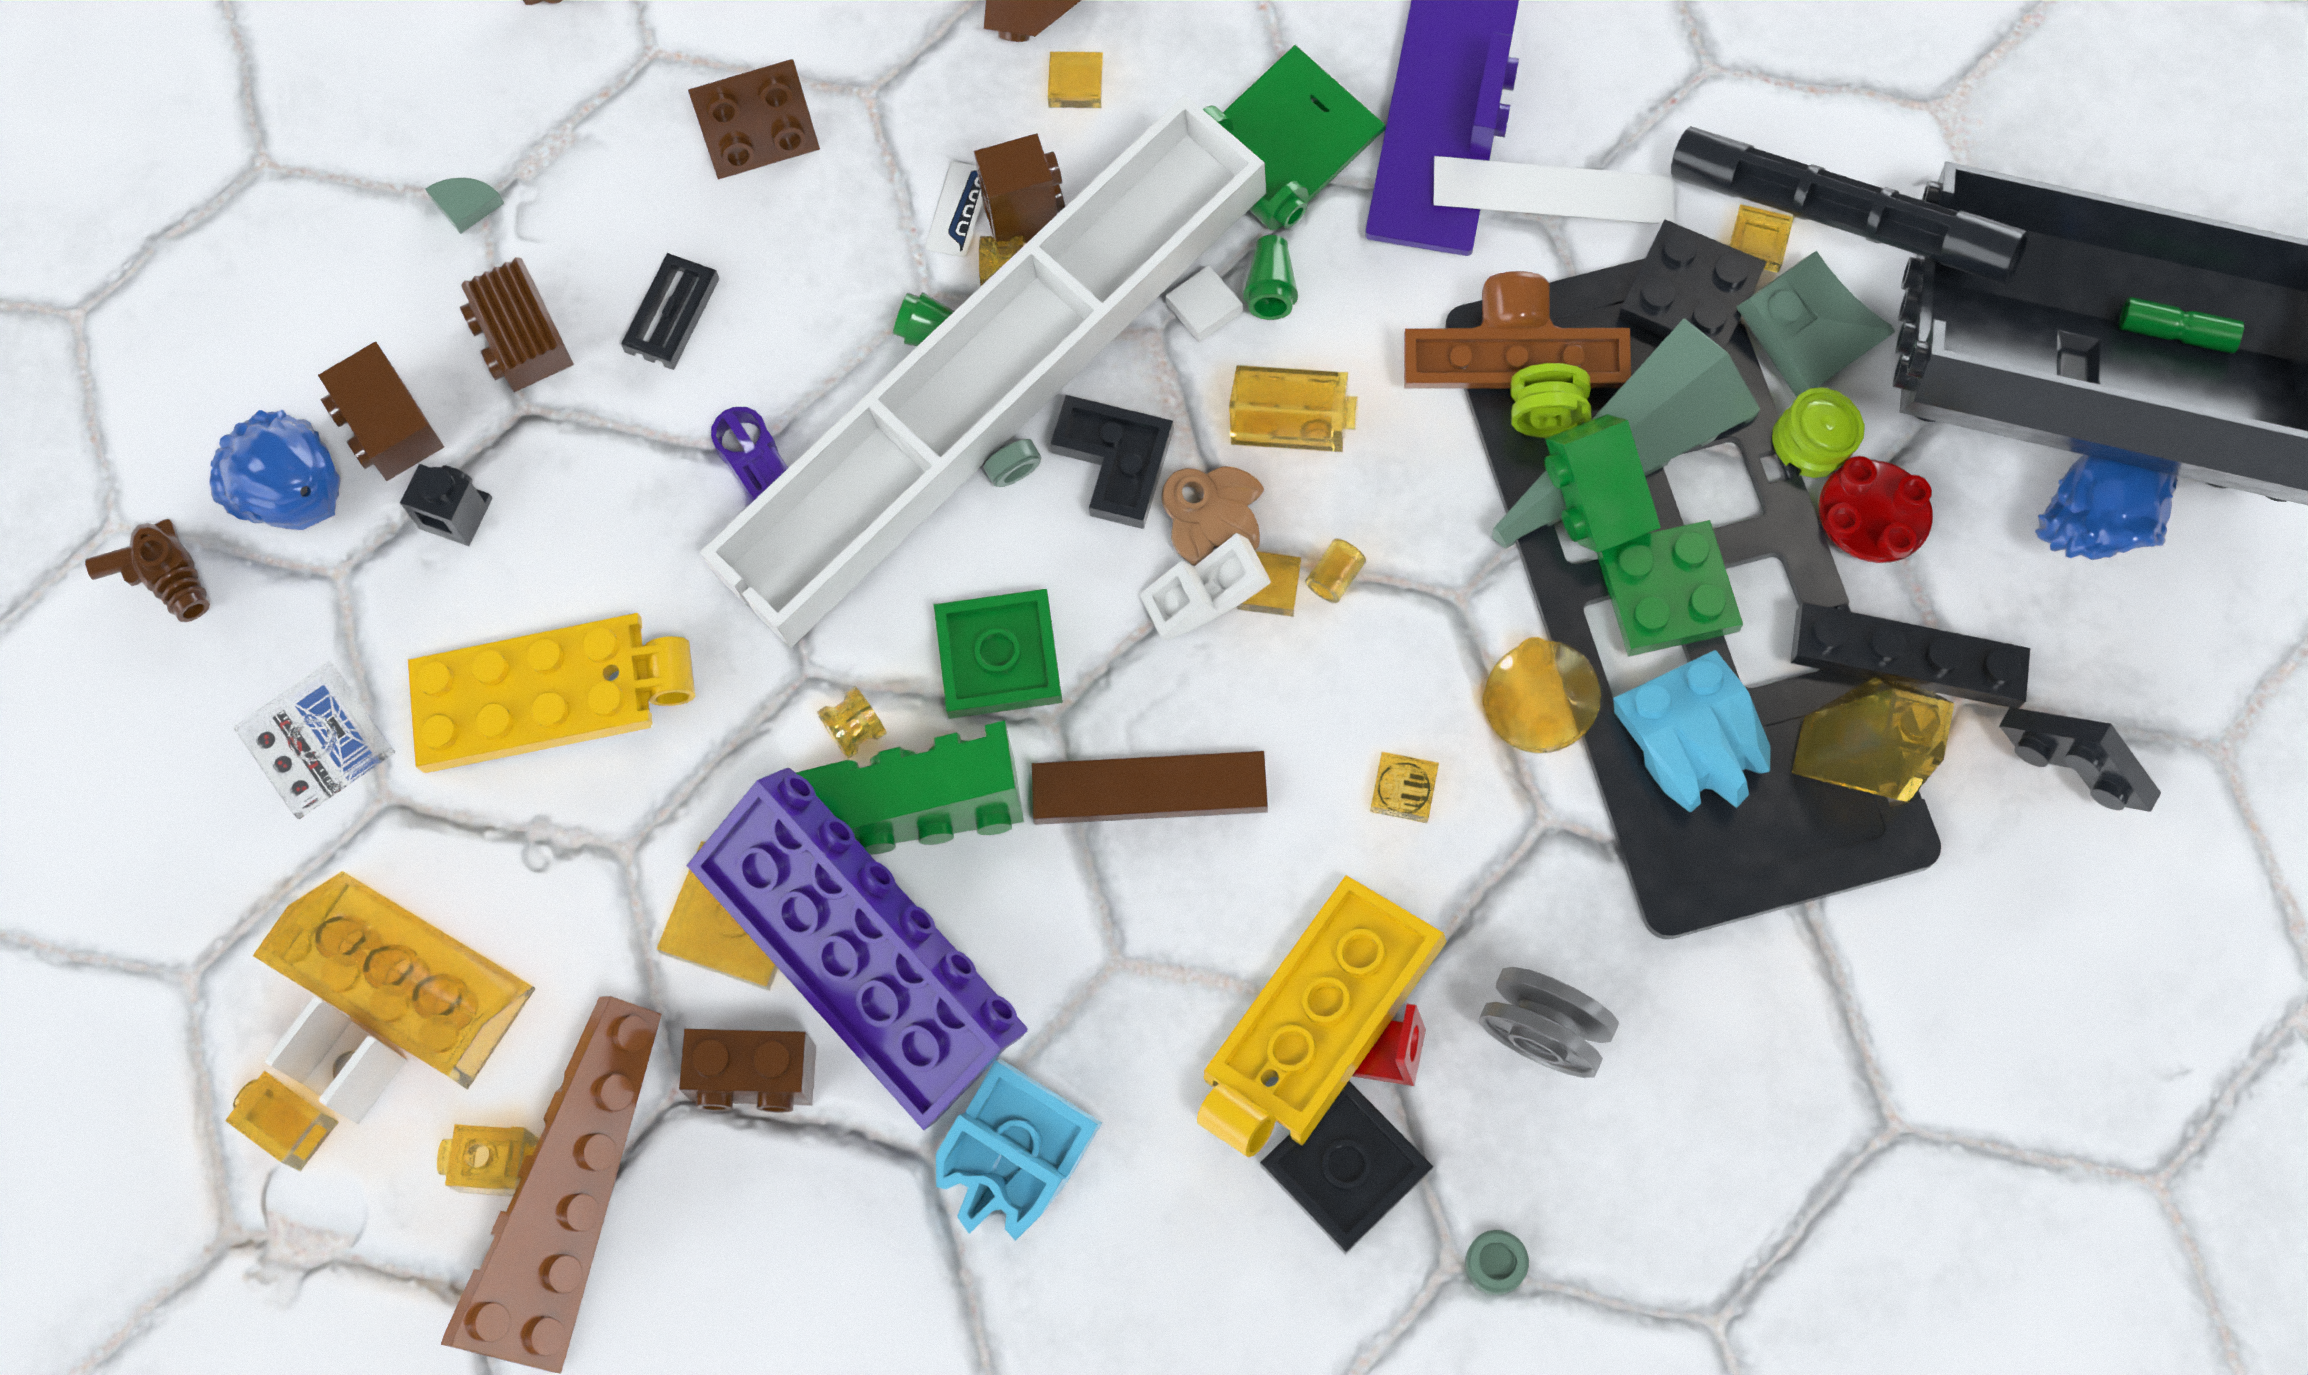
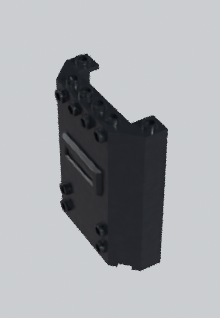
M1948 161L1944 162L1938 182L1928 180L1922 196L1923 201L1958 212L1962 210L2029 231V241L2021 266L2009 285L1942 265L1939 261L1917 255L1916 258L1909 257L1901 282V289L1906 291L1898 315V321L1903 323L1896 343L1895 353L1900 354L1892 384L1894 388L1901 389L1899 413L1912 415L1926 422H1943L2202 481L2216 488H2232L2259 494L2277 502L2289 501L2308 506L2307 239ZM2130 296L2176 306L2183 311H2199L2244 322V330L2237 351L2234 354L2184 344L2178 339L2166 340L2120 330V315L2126 299ZM2062 353L2085 358V381L2061 376Z

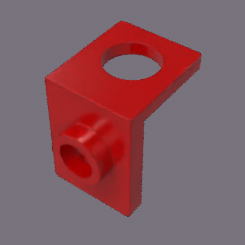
M1407 1003L1403 1022L1391 1020L1352 1077L1415 1086L1426 1032L1417 1005Z

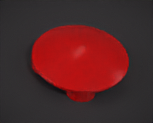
M1855 456L1848 459L1843 467L1835 471L1823 486L1819 498L1820 520L1830 539L1849 555L1873 563L1896 562L1915 553L1929 536L1933 523V510L1930 502L1932 489L1925 478L1919 475H1911L1894 464L1870 460L1864 456Z

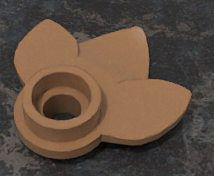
M1228 466L1217 468L1208 474L1192 468H1185L1174 472L1163 485L1161 500L1165 511L1173 519L1171 540L1178 554L1190 564L1196 566L1213 552L1214 546H1221L1236 533L1249 539L1252 547L1256 550L1260 543L1259 526L1252 510L1248 506L1256 501L1264 491V487L1258 479L1248 472ZM1184 487L1194 488L1199 494V502L1189 503L1183 497L1182 489Z

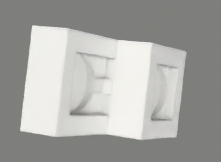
M1236 533L1196 566L1181 560L1139 595L1160 637L1170 640L1222 616L1270 584L1271 581L1249 539Z

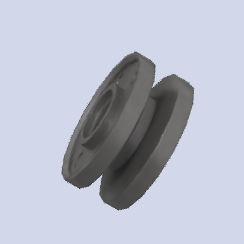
M1518 967L1503 968L1496 981L1495 988L1512 1005L1500 1002L1486 1003L1479 1017V1024L1487 1033L1503 1045L1545 1067L1567 1075L1594 1078L1603 1058L1585 1040L1597 1043L1611 1042L1619 1025V1021L1613 1013L1595 999L1553 977Z

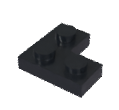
M1065 395L1050 443L1051 452L1102 465L1089 505L1090 516L1144 529L1174 431L1173 420Z
M2009 707L1999 725L2015 746L2014 751L2018 757L2037 767H2046L2048 764L2072 768L2091 790V797L2106 808L2120 811L2126 807L2151 812L2161 795V791L2111 723Z

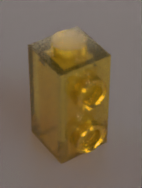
M1236 365L1229 402L1231 445L1343 452L1346 429L1356 430L1358 418V396L1348 395V372Z

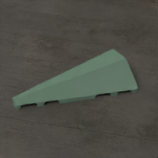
M1683 319L1592 420L1606 414L1628 420L1644 474L1647 476L1668 465L1674 457L1698 445L1703 447L1714 441L1719 434L1742 422L1747 424L1753 421L1758 415L1760 408L1728 352L1686 319ZM1547 470L1493 528L1491 537L1505 549L1514 545L1520 537L1546 524L1549 527L1562 520V511L1567 509L1561 488L1557 489L1553 485Z

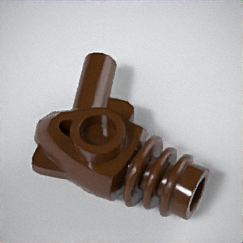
M170 519L162 520L156 524L145 523L137 525L131 533L130 546L85 559V566L92 580L121 572L124 581L131 586L143 582L156 598L162 600L163 604L167 606L168 612L175 615L180 622L196 620L209 609L210 603L206 599L207 592L205 588L201 587L198 571L194 569V561L190 553L179 541L176 527Z

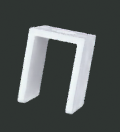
M317 996L311 999L265 1059V1062L271 1067L303 1084L320 1097L319 1101L326 1107L357 1124L360 1123L407 1061ZM354 1053L336 1076L335 1070L338 1062L344 1056Z

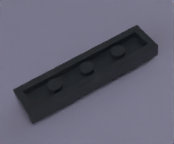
M1802 602L1796 610L1790 663L2004 707L2020 708L2027 698L2030 648Z

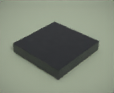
M1350 1081L1347 1082L1303 1146L1294 1141L1289 1134L1260 1162V1167L1345 1255L1434 1167Z

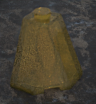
M1873 677L1804 717L1792 774L1909 802L1944 760L1954 703L1930 690Z

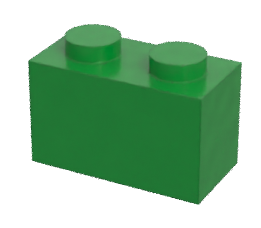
M1606 414L1545 438L1550 453L1549 456L1545 457L1546 470L1553 485L1557 489L1561 488L1567 509L1562 511V520L1573 542H1578L1579 545L1599 553L1661 528L1627 419Z

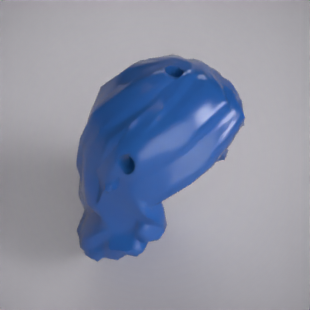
M258 410L249 420L235 424L230 434L220 438V448L215 450V455L210 463V466L213 468L210 472L209 483L214 502L223 505L228 514H232L241 520H248L254 524L265 522L272 527L291 530H304L335 515L341 479L335 469L327 445L321 441L319 432L313 429L309 421L286 415L284 410L268 413ZM306 486V494L301 495L300 490Z
M2083 455L2072 464L2065 476L2058 481L2060 486L2056 494L2051 498V503L2046 508L2044 514L2037 516L2040 527L2035 530V533L2042 541L2051 543V551L2065 550V556L2068 558L2082 555L2090 560H2097L2104 557L2110 558L2119 552L2126 553L2135 548L2163 546L2166 541V525L2171 515L2172 494L2176 490L2178 479L2175 475Z

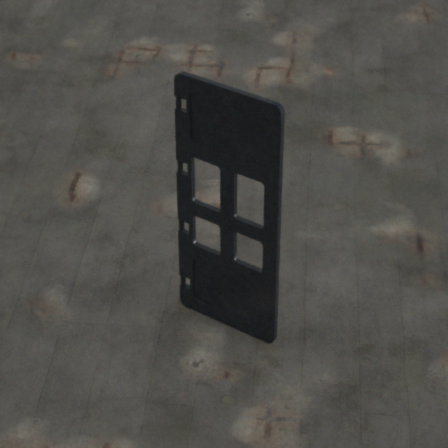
M1645 258L1550 282V320L1554 326L1561 328H1630L1631 376L1664 341V337L1618 318L1624 300ZM1482 300L1463 304L1451 310L1447 316L1445 328H1475L1481 326ZM1740 320L1726 348V352H1728L1757 402L1760 411L1753 421L1747 424L1742 422L1719 434L1714 441L1703 447L1698 445L1682 453L1685 454L1724 443H1734L1740 448L1763 509V515L1713 529L1725 568L1728 569L1770 557L1777 558L1784 566L1798 606L1805 602L1851 612L1848 596L1802 475H1799L1797 467L1791 463L1786 466L1777 455L1786 480L1769 484L1760 458L1776 454L1772 442V434L1779 415L1745 325ZM1464 388L1505 513L1507 514L1546 471L1545 457L1550 455L1546 440L1542 437L1525 435L1515 430L1512 426L1511 410L1516 402L1511 397V388ZM1591 388L1587 398L1591 405V420L1620 388ZM1662 467L1645 476L1661 526L1660 529L1652 532L1684 526L1664 468ZM1546 524L1516 540V545L1644 924L1654 936L1661 939H1675L1922 872L1930 868L1937 861L1941 853V842L1925 799H1922L1911 771V762L1880 681L1820 669L1816 672L1756 688L1746 687L1771 747L1770 772L1759 774L1748 769L1742 770L1747 781L1749 795L1737 808L1711 789H1704L1700 792L1701 804L1691 813L1664 793L1647 770L1643 750L1614 713L1613 695L1584 613L1586 606L1610 600L1599 559L1581 564H1572L1567 561L1554 524L1549 527ZM1724 636L1682 645L1688 663L1716 650L1740 680ZM1897 773L1907 803L1890 807L1880 778Z

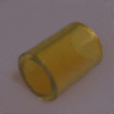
M1337 538L1333 539L1306 578L1305 583L1320 598L1331 603H1338L1366 563V558L1360 550L1347 541Z

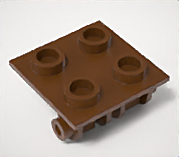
M793 59L688 89L718 180L820 150Z

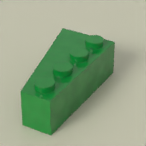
M1005 720L985 725L986 737L970 741L961 740V736L957 732L935 737V745L929 748L928 751L918 754L914 751L904 750L899 746L879 751L877 755L870 759L869 766L859 768L856 761L847 759L795 772L812 785L815 795L834 816L844 821L852 829L855 839L870 855L890 852L896 848V843L918 839L919 843L924 845L942 844L951 841L955 833L977 830V833L980 835L1001 834L1011 830L1012 824L1024 822L1015 759Z

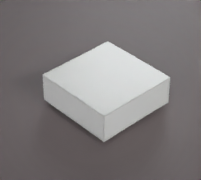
M1210 265L1166 294L1167 306L1198 342H1201L1243 312L1242 302Z

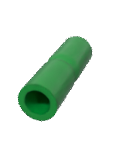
M2129 296L2122 308L2119 329L2166 340L2178 339L2184 344L2234 354L2242 339L2244 322L2199 311H2183L2176 306Z

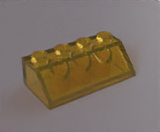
M343 871L289 904L253 954V957L467 1090L536 989L516 975Z

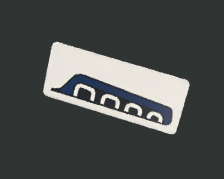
M958 161L950 162L926 241V250L962 258L966 257L982 205L976 165Z

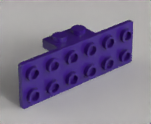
M1411 0L1365 230V237L1368 240L1463 256H1470L1473 253L1480 209L1434 205V156L1490 161L1494 136L1505 138L1511 105L1502 104L1500 101L1502 90L1513 91L1519 58L1509 57L1519 0Z

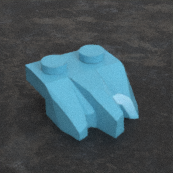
M1716 650L1613 698L1614 713L1643 750L1647 770L1664 793L1690 813L1701 804L1700 792L1704 789L1714 790L1737 808L1749 795L1747 781L1742 770L1748 769L1759 774L1770 772L1771 747L1751 696Z
M1002 1059L995 1060L965 1113L958 1115L936 1153V1187L946 1190L959 1183L968 1187L957 1217L969 1234L992 1211L1001 1209L1006 1214L1005 1230L1016 1241L1044 1213L1062 1191L1094 1139L1102 1122Z

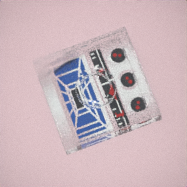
M330 661L232 727L290 812L299 820L396 752L338 669Z

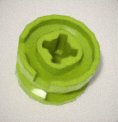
M1564 363L1538 364L1519 370L1512 376L1511 397L1516 402L1511 410L1512 426L1515 430L1525 435L1548 438L1581 425L1583 422L1591 421V405L1587 400L1591 391L1590 376L1585 370Z
M1824 387L1811 388L1798 395L1792 405L1780 415L1773 427L1772 442L1776 454L1786 466L1791 463L1801 469L1799 475L1810 478L1827 477L1834 470H1838L1845 463L1846 459L1852 456L1859 448L1864 439L1865 424L1860 411L1849 398L1836 390Z

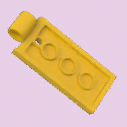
M638 613L408 659L416 768L423 773H429L651 728L653 722L652 713L649 710V702L658 706H676L688 703L696 697L689 640L678 636H667L650 640L643 645L641 629L643 628L642 618ZM619 671L617 678L609 681L610 676L614 672Z
M1345 875L1205 1068L1203 1079L1213 1089L1201 1104L1197 1115V1124L1249 1158L1257 1154L1266 1144L1276 1121L1291 1131V1138L1303 1146L1446 944L1447 940L1444 933ZM1271 1077L1279 1078L1275 1085L1265 1086Z

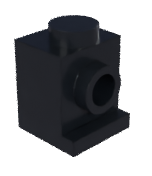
M419 464L400 504L419 529L470 546L493 498L489 493L475 489L472 484L473 479L459 469L447 465L428 467Z

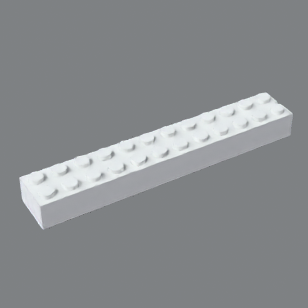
M1184 94L699 552L713 573L748 607L751 606L755 614L782 641L792 648L1266 194L1265 163Z

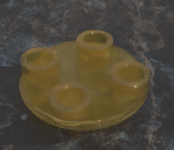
M1531 637L1522 641L1518 647L1506 653L1496 663L1488 677L1482 703L1491 726L1505 742L1526 752L1551 753L1571 746L1586 734L1598 714L1601 692L1596 672L1580 652L1563 643Z

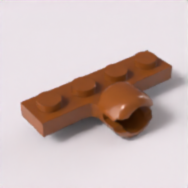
M1509 271L1490 276L1485 281L1482 289L1481 326L1475 328H1405L1404 389L1511 388L1512 376L1519 370L1545 363H1564L1585 370L1590 376L1591 388H1621L1631 377L1630 328H1561L1554 326L1550 320L1549 282L1538 273Z

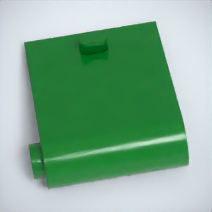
M1296 45L1288 50L1224 112L1215 105H1210L1203 109L1265 163L1266 194L1249 211L1270 230H1277L1282 226L1288 229L1295 225L1304 215L1307 204L1386 130V125Z

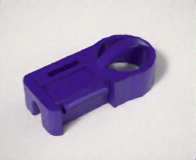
M732 407L724 410L716 417L711 427V438L717 453L728 464L753 502L788 469V466L778 453L776 443L767 430L762 416L755 410L748 407ZM741 423H750L760 430V436L755 444H753ZM729 428L740 442L744 451L733 452L723 447L722 438Z

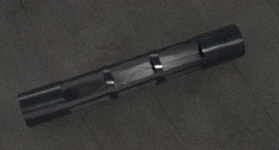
M1692 126L1688 127L1681 135L1672 158V178L1727 196L1740 197L1784 211L1802 220H1812L1864 237L1867 241L1877 244L1883 243L1939 261L1942 265L2004 285H2009L2013 281L2028 246L2029 231L1962 210L1958 212L1900 194L1898 190L1868 184L1827 171L1826 168L1821 166L1807 165L1756 149L1753 145Z

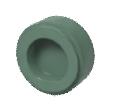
M1022 439L1007 445L992 455L984 464L983 469L994 486L1005 487L1016 483L1032 473L1039 466L1042 457L1031 439Z
M1491 1230L1479 1235L1468 1248L1465 1257V1269L1468 1278L1477 1289L1490 1295H1504L1515 1290L1525 1279L1529 1268V1257L1523 1243L1515 1235L1503 1230Z

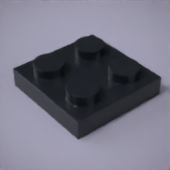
M1664 219L1624 300L1618 318L1664 338L1683 319H1686L1726 351L1742 317L1736 306L1752 296L1767 261Z

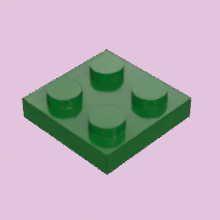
M1710 520L1644 534L1597 553L1628 657L1740 632L1743 621Z
M1047 589L934 604L946 712L949 719L1063 703Z

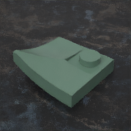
M1817 250L1736 306L1796 397L1808 389L1819 387L1836 373L1896 332L1891 324L1867 308L1842 284Z

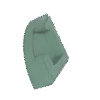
M458 177L445 179L425 188L431 200L460 234L504 204L500 194L494 188L472 178Z

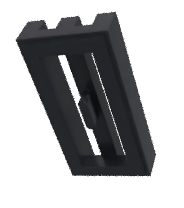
M667 253L621 343L624 352L633 356L636 353L641 354L644 360L655 363L656 360L661 361L664 367L674 370L719 281L717 271ZM677 271L684 272L673 295L669 297L662 311L663 315L649 342L644 341L643 339ZM697 277H698L699 280H698V282H697V284H696V286H695V288H694V290H693V292H692V294H691V296H690V298H689V300H688V302H687V304H686V306H685V308H684V310H683V312H682V314H681V316H680V318H679V320H678V322H677V324H676V326H675V328H674V330H673V332H672V334H671V336H670V338H669V340H668V342H667L665 348H663V345H664V343H665V341H666V339H667V337H668V335H669V333H670V331H671V329H672V327H673V325H674V323H675V321H676V319H677V317H678V315H679V313H680V311H681V309H682V307H683V305H684V303H685V301H686V299H687V297H688V295H689V293H690V291H691V289H692V287H693V285H694V283H695V281H696V279H697Z

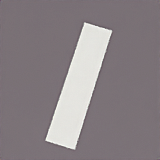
M1434 156V205L1655 224H1662L1664 219L1675 223L1674 178L1672 176Z

